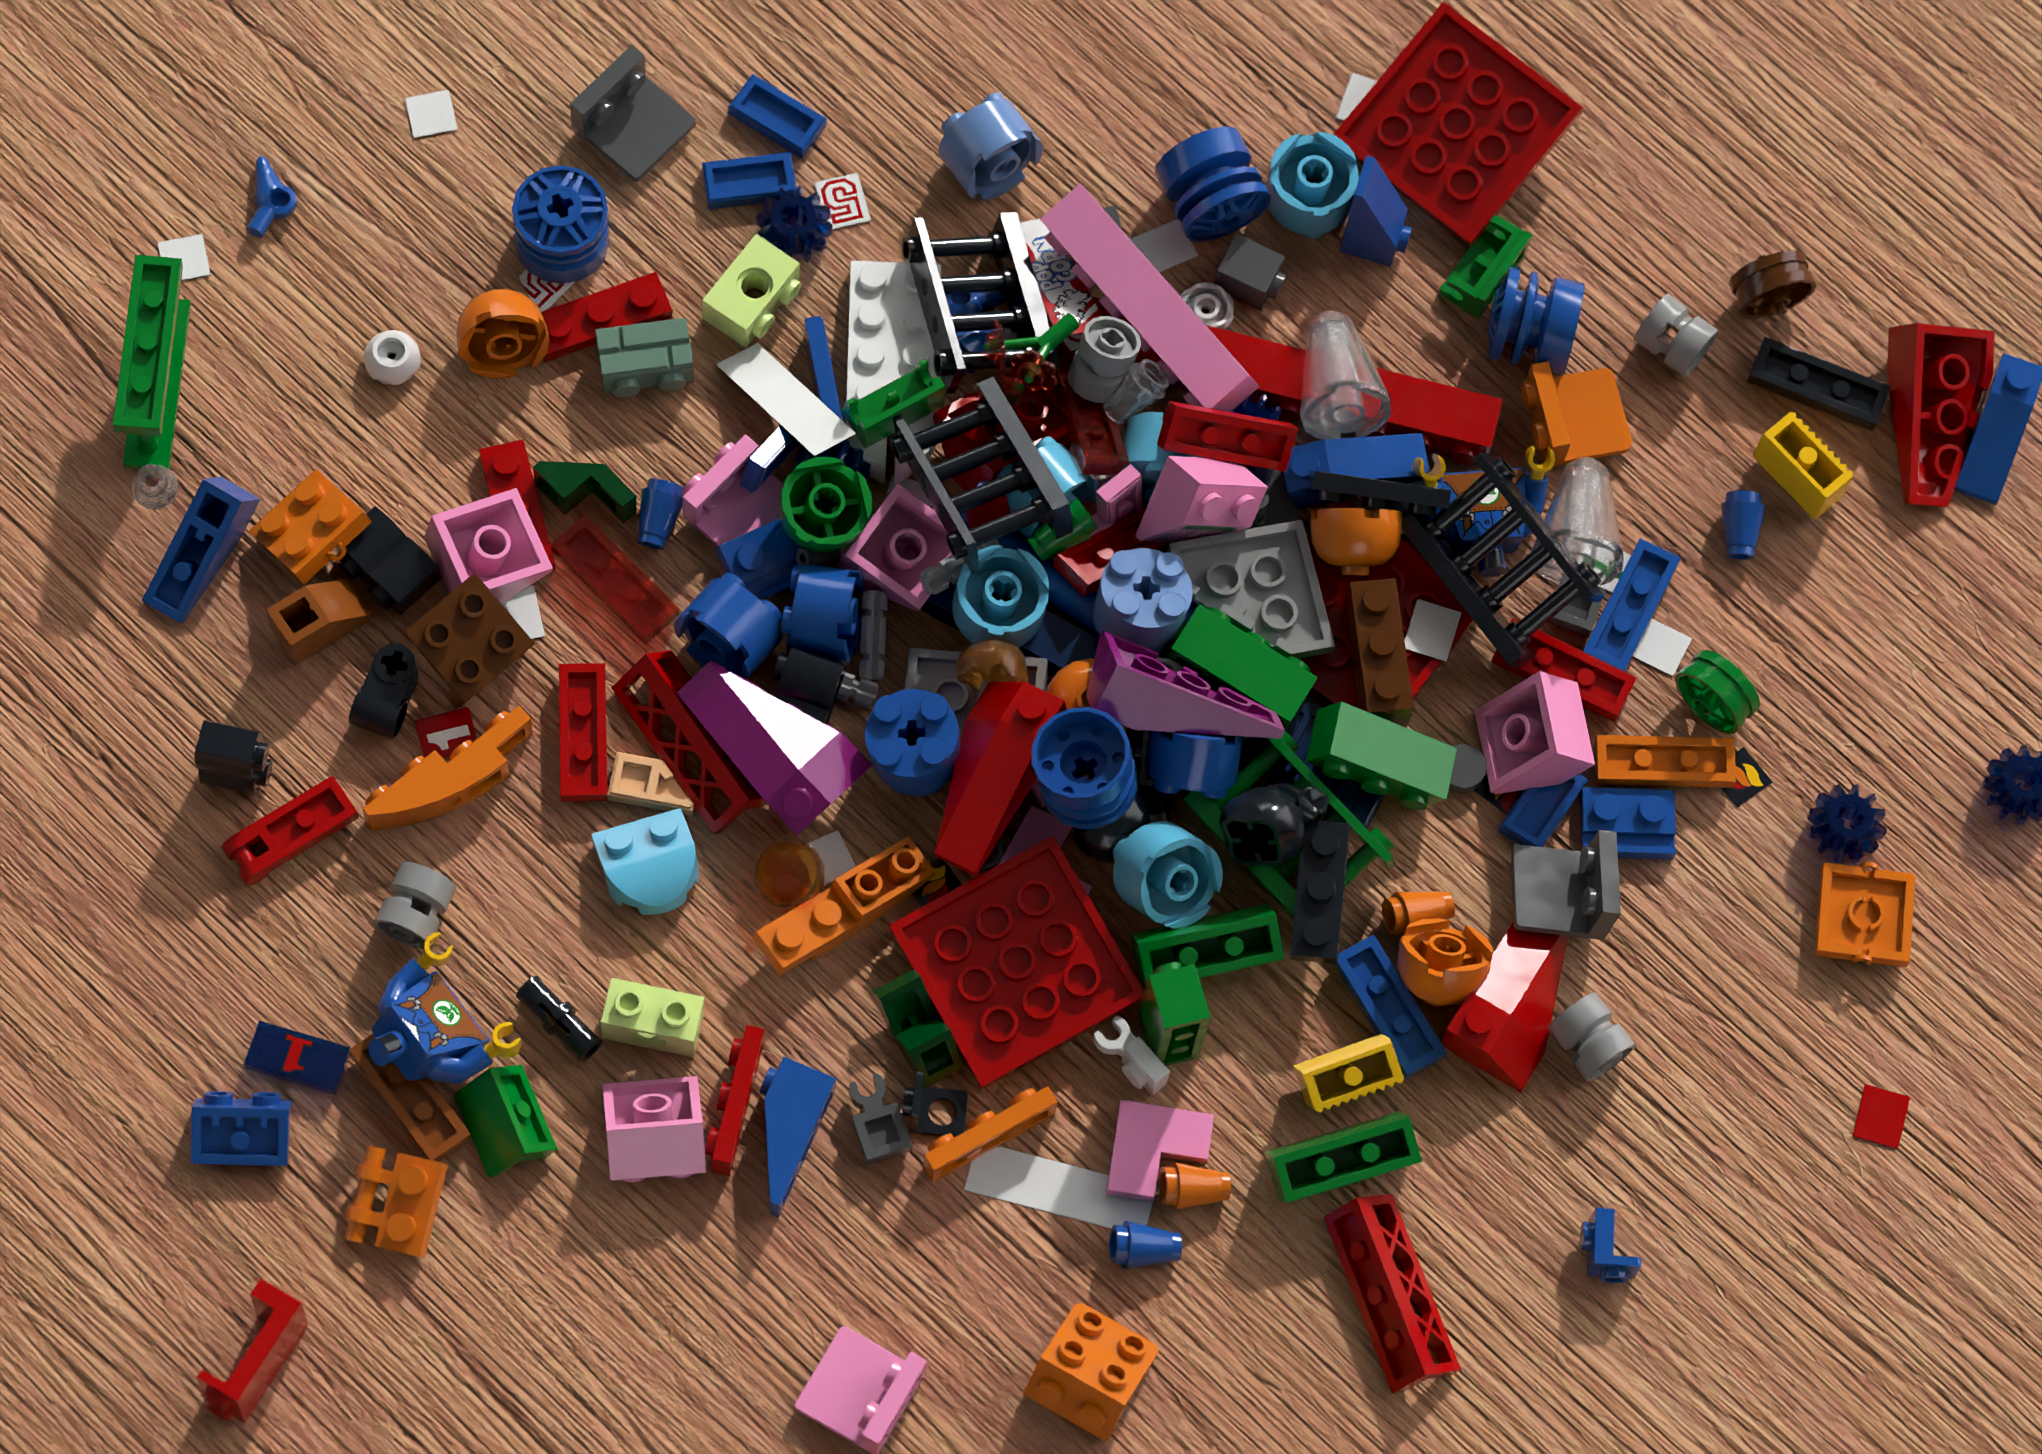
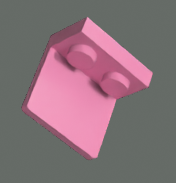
M842 1326L797 1399L795 1409L868 1452L879 1454L925 1376L927 1360L911 1351L906 1360L853 1330Z

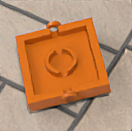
M315 469L271 511L265 514L249 532L262 547L304 585L330 560H341L346 554L345 547L372 521L362 509L321 472ZM335 547L340 549L337 555L332 553Z
M1823 862L1820 867L1814 956L1852 960L1853 963L1858 961L1866 962L1867 965L1875 963L1907 967L1910 963L1916 874L1878 869V864L1873 862L1860 863L1859 867ZM1865 868H1872L1873 871H1866Z

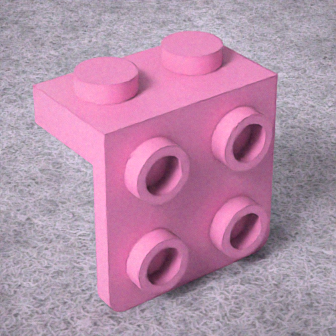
M746 434L735 445L732 442L727 443L714 459L715 465L704 476L701 473L695 475L682 492L684 495L683 518L716 546L779 518L778 497L783 484L771 475L753 493L739 484L749 458L759 448V445Z

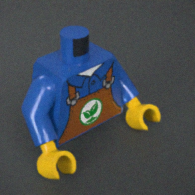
M1530 446L1526 450L1525 460L1531 467V473L1526 475L1525 467L1512 468L1517 475L1512 481L1541 516L1544 510L1548 478L1544 475V472L1551 470L1554 466L1555 454L1548 447L1546 461L1543 464L1537 465L1533 463L1535 447ZM1434 453L1432 455L1434 467L1431 472L1425 473L1424 461L1419 457L1414 460L1412 467L1414 473L1423 478L1424 483L1420 486L1451 490L1450 503L1484 474V471L1445 473L1446 464L1444 460ZM1495 488L1446 530L1447 536L1443 540L1446 544L1450 545L1453 552L1457 550L1463 552L1513 508L1500 491ZM1437 507V508H1436V515H1437L1441 510H1443L1444 508H1443V507ZM1525 523L1478 562L1480 576L1495 577L1506 572L1504 553L1516 552L1522 539L1532 535V531Z
M436 932L426 938L423 955L417 961L412 958L388 981L377 1006L380 1017L372 1027V1034L375 1038L370 1041L368 1050L370 1057L377 1065L385 1066L394 1062L408 1080L416 1081L429 1078L433 1081L458 1084L492 1065V1058L497 1055L502 1058L515 1057L521 1048V1038H517L509 1044L501 1043L500 1039L513 1032V1024L503 1022L493 1030V1042L486 1045L489 1039L437 971L431 974L427 972L431 966L437 967L446 964L451 957L452 945L442 955H436L430 951L429 947L440 938L441 933Z

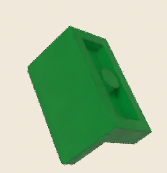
M522 1065L489 1068L455 1093L456 1102L488 1177H498L519 1161L547 1158L558 1150Z

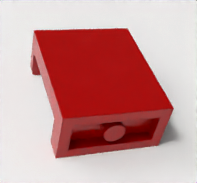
M262 1278L259 1279L250 1296L257 1318L266 1323L228 1381L223 1382L201 1369L196 1377L202 1392L201 1397L207 1401L205 1408L227 1422H230L232 1417H235L246 1423L309 1326L302 1302Z

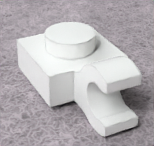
M1116 1015L1112 1019L1111 1024L1118 1031L1120 1037L1110 1041L1098 1030L1094 1033L1093 1042L1097 1049L1105 1054H1118L1122 1056L1121 1061L1124 1064L1122 1070L1128 1080L1138 1089L1144 1086L1153 1096L1167 1084L1170 1071L1140 1037L1135 1038L1127 1022Z

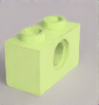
M755 234L703 298L702 319L746 348L755 336L761 339L768 332L775 319L773 314L782 303L786 306L789 305L798 294L802 285L799 282L800 263ZM756 288L762 290L765 295L760 298H750L744 292Z
M611 978L601 1018L602 1039L694 1058L704 1018V997Z

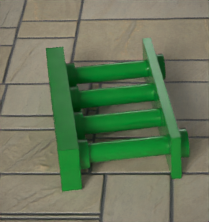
M135 255L113 418L114 432L127 433L123 458L124 468L170 471L191 309V300L179 299L183 271L182 258Z
M1286 731L1281 739L1263 738L1268 745L1238 772L1237 782L1228 788L1226 797L1213 799L1203 796L1199 791H1191L1184 798L1187 807L1226 847L1223 829L1219 825L1220 814L1224 806L1232 798L1245 792L1282 758L1300 777L1292 786L1302 791L1308 787L1315 786L1328 796V807L1332 811L1321 821L1349 823L1350 830L1364 844L1347 859L1344 888L1376 858L1388 870L1396 864L1393 856L1389 853L1395 848L1390 840L1377 827L1369 832L1294 753L1299 746ZM1300 849L1294 857L1280 866L1259 865L1249 867L1243 865L1294 919L1296 890L1289 882L1294 878L1292 873L1299 867Z

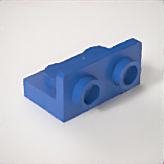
M227 1091L205 1092L204 1098H197L192 1105L191 1164L288 1166L292 1101L281 1100V1094L274 1092L253 1093L252 1099H233V1093Z

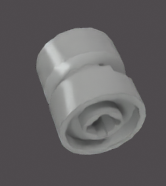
M1666 294L1645 318L1633 340L1653 355L1662 352L1664 354V363L1685 378L1708 352L1717 338L1719 330L1700 316L1692 319L1688 317L1689 309L1670 294ZM1675 326L1680 331L1672 340L1667 334Z
M1109 316L1093 318L1086 324L1067 374L1068 383L1075 393L1095 403L1112 402L1122 395L1141 346L1140 336L1134 327L1121 319Z
M402 862L390 886L394 896L384 899L373 924L388 937L402 944L423 949L426 938L432 933L437 932L440 922L436 915L446 912L456 891V886L446 876L429 867L412 862Z
M1596 992L1587 995L1570 1006L1548 1027L1549 1032L1563 1050L1574 1051L1571 1061L1588 1082L1595 1080L1612 1069L1636 1047L1634 1041L1620 1024H1611L1609 1022L1612 1012Z

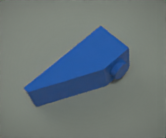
M1366 155L1352 201L1340 252L1391 267L1395 252L1405 253L1412 228L1404 226L1408 208L1374 157Z
M2005 353L2002 354L1993 371L1989 389L1986 390L1979 411V418L1975 429H1973L1954 491L1997 505L2042 382V366Z
M1422 433L1326 439L1293 447L1286 472H1284L1287 492L1299 510L1333 502L1317 499L1318 490L1307 488L1309 470L1406 484L1421 481L1423 478L1414 473L1412 467L1414 460L1419 457L1424 461L1425 473L1430 472ZM1346 494L1345 499L1358 495Z
M224 477L203 479L141 601L177 622L184 623L241 539L260 498Z
M784 1056L778 1070L772 1067L769 1068L759 1092L765 1096L764 1119L770 1215L779 1218L836 1087L835 1077Z

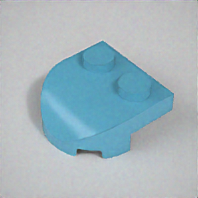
M681 808L591 834L593 846L606 880L608 893L618 906L624 903L637 907L642 915L666 913L685 903L687 892L694 883L699 882V867L695 845Z

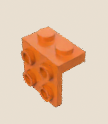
M1549 361L1531 364L1526 381L1521 383V394L1525 408H1530L1533 419V441L1536 449L1541 450L1544 462L1547 459L1548 447L1555 454L1554 466L1623 454L1630 450L1632 439L1612 370L1601 368L1553 377Z
M1077 1303L1073 1306L1041 1355L1023 1395L1107 1442L1129 1399L1153 1363L1158 1353V1348L1151 1341L1083 1303Z

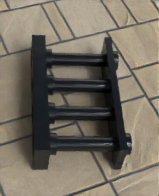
M1017 212L1000 213L993 230L987 236L929 240L923 217L914 218L908 235L902 240V257L904 262L910 264L934 349V371L937 376L942 377L946 394H955L965 370L1021 367L1024 371L1037 352V347L990 352H961L956 332L1010 329L1012 333H1016L1017 339L1039 337L1051 328ZM988 254L991 259L994 258L998 270L996 274L940 277L935 257ZM999 291L1002 296H1005L1009 311L951 314L945 295ZM1056 347L1048 353L1033 382L1030 383L1032 388L1050 386L1061 362Z
M994 377L977 383L979 403L974 404V410L915 434L911 432L903 416L899 414L893 417L896 436L890 438V443L900 464L907 462L948 533L946 534L947 544L955 560L963 558L971 574L980 571L977 553L978 546L1036 522H1039L1040 525L1047 523L1056 539L1074 533L1069 501ZM981 426L984 430L990 428L994 434L993 441L932 466L922 451ZM999 458L1002 461L1009 459L1013 465L1012 473L953 497H949L941 483L944 480ZM1017 490H1020L1021 493L1028 491L1032 497L1031 505L970 530L960 516L965 511Z
M1479 453L1473 459L1484 471V474L1449 504V508H1444L1436 516L1429 515L1425 517L1424 515L1412 512L1402 520V531L1508 665L1522 668L1535 657V654L1527 646L1531 642V635L1580 594L1586 600L1600 602L1605 596L1597 587L1601 583L1597 573L1585 561L1580 564L1576 561L1512 481L1517 476L1512 467L1499 455L1494 458L1491 455ZM1497 488L1513 509L1463 552L1459 550L1453 552L1443 540L1447 536L1446 530ZM1525 523L1541 544L1490 588L1487 585L1481 588L1471 575L1475 572L1474 565ZM1553 558L1568 576L1569 580L1521 621L1509 623L1499 610L1503 607L1502 601Z

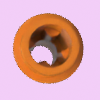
M1448 891L1394 892L1391 898H1386L1382 902V917L1390 935L1399 934L1401 937L1404 936L1405 928L1410 923L1422 919H1450L1455 914L1454 901Z
M1174 1162L1171 1167H1162L1158 1180L1159 1200L1161 1205H1171L1173 1210L1228 1201L1231 1194L1230 1175L1228 1172H1219Z

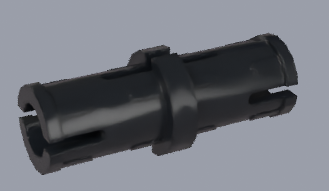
M539 976L531 977L520 987L516 993V998L521 1000L544 1023L542 1029L550 1036L555 1034L581 1062H585L598 1051L603 1040L597 1037L575 1015L576 1008L570 1002L563 1003L541 981Z

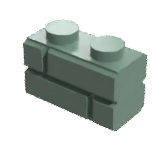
M686 318L595 329L603 394L613 392L617 397H631L637 395L643 388L658 386L661 391L670 392L684 388L686 383L694 382V367Z

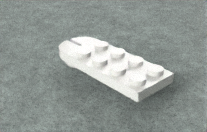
M851 261L846 401L853 397L859 400L915 370L916 363L923 359H926L929 363L928 370L932 379L938 377L933 366L934 349L910 264ZM937 264L939 275L941 277V264ZM934 412L908 425L911 432L915 434L934 426ZM846 420V425L851 428L848 421ZM857 435L846 439L847 449L856 462L862 465L875 480L885 483L887 437L866 449ZM936 445L922 450L928 460L932 456ZM895 456L894 483H900L913 472L907 462L900 464Z

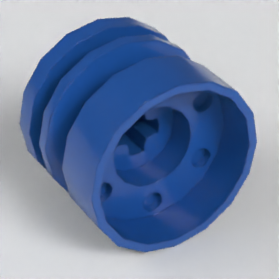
M1223 126L1195 134L1176 144L1161 157L1155 166L1154 173L1166 197L1171 202H1177L1174 208L1175 216L1182 222L1181 228L1185 236L1192 242L1215 240L1234 233L1254 221L1270 205L1271 195L1268 188L1261 182L1262 176L1255 167H1249L1252 156L1240 132L1234 127Z
M559 165L542 168L524 180L516 191L512 213L517 255L527 271L543 281L559 284L578 282L594 273L606 258L609 245V219L606 196L595 178L578 168Z
M1509 266L1505 279L1496 291L1487 328L1489 338L1488 359L1499 362L1504 344L1507 342L1513 344L1510 357L1511 365L1517 366L1525 347L1534 349V364L1549 361L1552 374L1563 376L1577 329L1585 284L1555 277L1547 296L1538 294V273L1531 271L1526 290H1519L1517 288L1520 269Z
M1091 707L1070 708L1052 716L1038 730L1032 744V766L1041 796L1048 811L1061 823L1078 829L1101 828L1117 821L1131 807L1137 793V770L1127 735L1122 725L1111 715ZM1084 775H1087L1091 780L1088 781Z

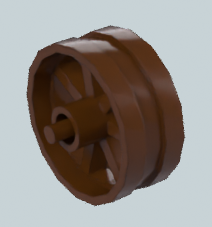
M1790 250L1762 255L1731 276L1729 286L1733 295L1737 298V307L1744 318L1755 319L1775 314H1784L1788 309L1805 301L1814 293L1817 285L1812 274L1808 271L1809 265L1803 252Z

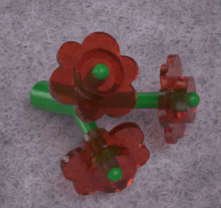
M1067 313L1039 337L1004 340L1002 325L999 324V320H993L991 333L985 334L983 349L986 351L988 361L995 360L999 371L996 378L1000 381L999 386L1009 401L1020 406H1024L1025 403L1040 406L1043 399L1037 394V391L1040 388L1053 390L1058 383L1054 375L1056 367L1051 362L1044 360L1048 353L1080 327L1077 320L1070 313ZM1029 347L1038 348L1037 351L1026 350L1023 355L1014 353L1010 358L1012 366L1009 372L1004 374L1006 350Z

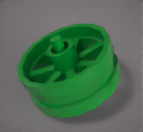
M1710 650L1699 651L1692 658L1690 665L1684 666L1675 677L1677 690L1693 713L1717 731L1725 734H1735L1743 726L1745 720L1751 718L1761 705L1759 695L1743 672L1728 659Z

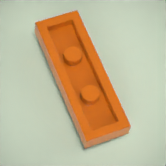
M1597 735L1594 740L1595 785L1733 788L1736 783L1734 738Z
M1049 1086L1038 1092L1034 1088L1027 1089L1011 1099L1009 1102L1011 1107L996 1115L993 1111L985 1112L969 1123L970 1129L955 1138L949 1133L932 1142L927 1147L929 1152L924 1154L923 1168L931 1182L939 1180L979 1156L1054 1116L1058 1101Z

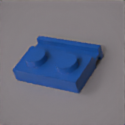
M778 518L714 549L725 572L739 577L745 584L746 589L759 600H762L790 587L792 569L795 564L798 565L796 552L802 546L797 545L785 533Z
M1582 787L1580 792L1582 849L1584 846H1589L1598 830H1606L1617 833L1618 858L1673 860L1676 855L1674 838L1676 834L1675 790Z

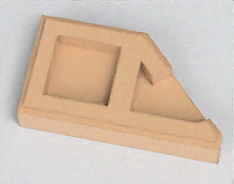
M622 752L616 753L608 790V800L663 811L681 808L683 814L693 816V802L685 795L663 760Z

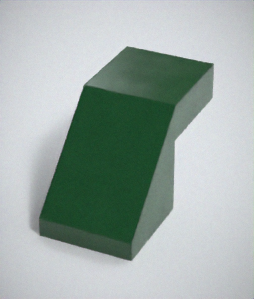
M539 461L533 466L535 485L564 515L569 513L591 493L623 524L637 513L636 495L606 464Z
M914 969L873 990L887 1028L913 1073L916 1075V1071L923 1072L922 1087H928L965 1067L950 1028L936 1015L922 978Z

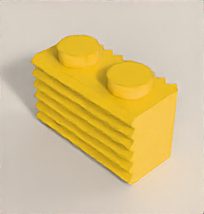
M1789 412L1760 437L1752 456L1815 520L1843 497L1853 477V471L1846 470L1847 464H1840V458L1834 457V451H1828V445L1821 444V438H1815V432L1809 431V425H1802L1803 419H1796V413Z
M1382 1034L1293 1065L1306 1105L1319 1113L1322 1112L1324 1107L1330 1110L1333 1104L1339 1107L1341 1101L1348 1103L1350 1098L1357 1100L1359 1094L1366 1097L1368 1091L1375 1094L1377 1088L1384 1090L1386 1085L1393 1087L1395 1082L1402 1084L1404 1079L1390 1038Z

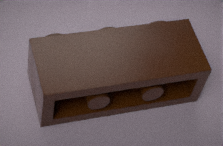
M1396 578L1350 582L1344 600L1358 708L1407 727L1414 706Z

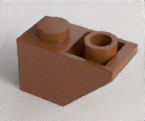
M349 578L306 585L266 609L270 630L294 665L374 618L373 613Z

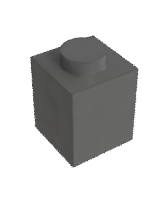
M1236 234L1217 269L1214 284L1222 287L1232 298L1262 311L1268 298L1276 300L1285 284L1287 275L1281 273L1285 256Z

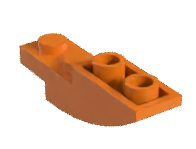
M517 706L509 714L506 711L499 713L487 724L486 732L473 743L471 740H467L460 744L450 755L449 759L451 761L448 763L436 750L426 758L423 756L416 757L403 769L400 779L390 787L383 785L377 788L367 798L366 806L363 808L365 824L371 830H379L420 823L453 811L487 793L509 777L508 761L505 756L533 734L531 718L520 706Z
M907 836L834 879L832 886L757 930L753 936V941L780 976L809 958L813 961L817 960L856 935L930 880L936 871L912 839Z

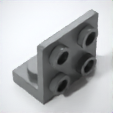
M633 45L570 103L571 128L636 182L643 178L696 126L694 116L646 77L645 55Z
M1598 830L1589 846H1584L1582 851L1520 844L1513 846L1511 850L1514 928L1518 931L1604 940L1621 915L1617 833L1614 831Z

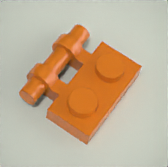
M367 1145L363 1164L358 1163L355 1177H358L359 1181L353 1205H347L344 1219L349 1220L344 1239L363 1243L367 1225L379 1227L375 1247L425 1258L448 1164L398 1152L394 1169L391 1171L382 1168L386 1149ZM378 1182L389 1185L383 1213L371 1210Z

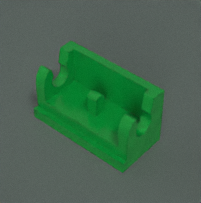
M1496 215L1492 217L1489 221L1490 225L1473 246L1468 249L1438 291L1440 296L1478 320L1493 301L1497 289L1506 277L1509 266L1516 268L1526 255L1533 235Z
M926 359L916 363L915 370L859 400L853 397L844 402L842 414L865 449L895 433L894 416L901 414L907 425H910L944 406L945 385L939 376L932 379L928 370L929 363Z

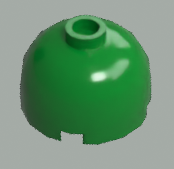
M815 457L800 463L786 478L778 497V517L785 533L797 545L813 552H832L849 545L864 530L872 512V493L865 478L858 471L854 472L851 468L843 465L844 461L834 457Z

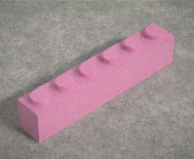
M1081 183L1040 218L1050 231L1044 236L1045 240L1061 258L1067 252L1070 253L1077 261V264L1071 268L1072 271L1088 289L1095 284L1098 285L1105 293V296L1099 300L1100 303L1113 317L1118 319L1123 315L1126 317L1140 336V348L1145 353L1152 347L1160 356L1161 360L1155 366L1172 385L1180 379L1188 388L1189 392L1183 398L1190 405L1232 412L1260 387Z

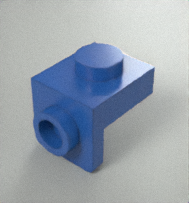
M1595 1208L1589 1218V1222H1582L1580 1232V1249L1588 1251L1587 1275L1600 1276V1281L1605 1283H1626L1628 1278H1635L1641 1269V1258L1613 1255L1615 1209Z

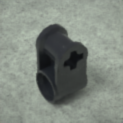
M390 644L378 651L365 682L359 689L352 704L349 724L392 740L396 738L404 722L409 702L419 680L415 658L410 649L400 644ZM398 665L404 666L405 672L397 671L394 677L389 676L388 669L395 671Z

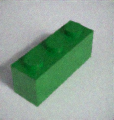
M1199 604L1166 658L1177 662L1182 669L1185 666L1197 672V676L1210 685L1211 690L1217 692L1219 687H1226L1276 712L1285 730L1318 677L1310 673V668L1303 661L1292 656L1284 657L1271 649L1270 643L1261 635L1254 632L1246 633L1231 624V619L1222 611L1212 607L1207 609Z
M1338 702L1317 710L1306 762L1322 768V773L1328 777L1351 779L1361 783V789L1366 792L1378 795L1389 794L1399 798V803L1404 807L1424 810L1429 805L1447 800L1457 748L1344 702Z
M1267 904L1202 917L1197 922L1186 927L1171 928L1161 926L1130 933L1138 978L1145 987L1148 976L1154 974L1153 971L1156 968L1168 963L1179 962L1182 967L1195 964L1198 976L1201 978L1285 959L1277 916Z
M1179 962L1162 965L1153 971L1154 974L1148 976L1138 1018L1146 1045L1165 1066L1199 1058L1211 1016L1195 964L1184 967Z
M1400 1111L1264 1152L1276 1196L1285 1203L1422 1162L1410 1116Z

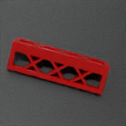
M666 650L646 653L611 689L658 756L669 768L684 793L691 799L694 807L713 834L722 833L745 810L763 807L766 802L677 694L691 677L673 651ZM641 677L644 678L650 687L649 705L640 704L630 689ZM661 714L670 715L675 722V741L666 740L661 734ZM686 751L696 752L701 759V778L692 777L685 768ZM712 787L722 789L732 803L721 816L718 815L711 805Z
M1393 1194L1358 1197L1324 1216L1391 1392H1404L1426 1379L1450 1376L1460 1371L1461 1367ZM1374 1209H1380L1387 1230L1379 1224ZM1392 1255L1400 1260L1404 1274L1396 1268ZM1410 1299L1418 1305L1421 1318L1414 1313ZM1427 1343L1435 1348L1440 1364L1433 1363Z

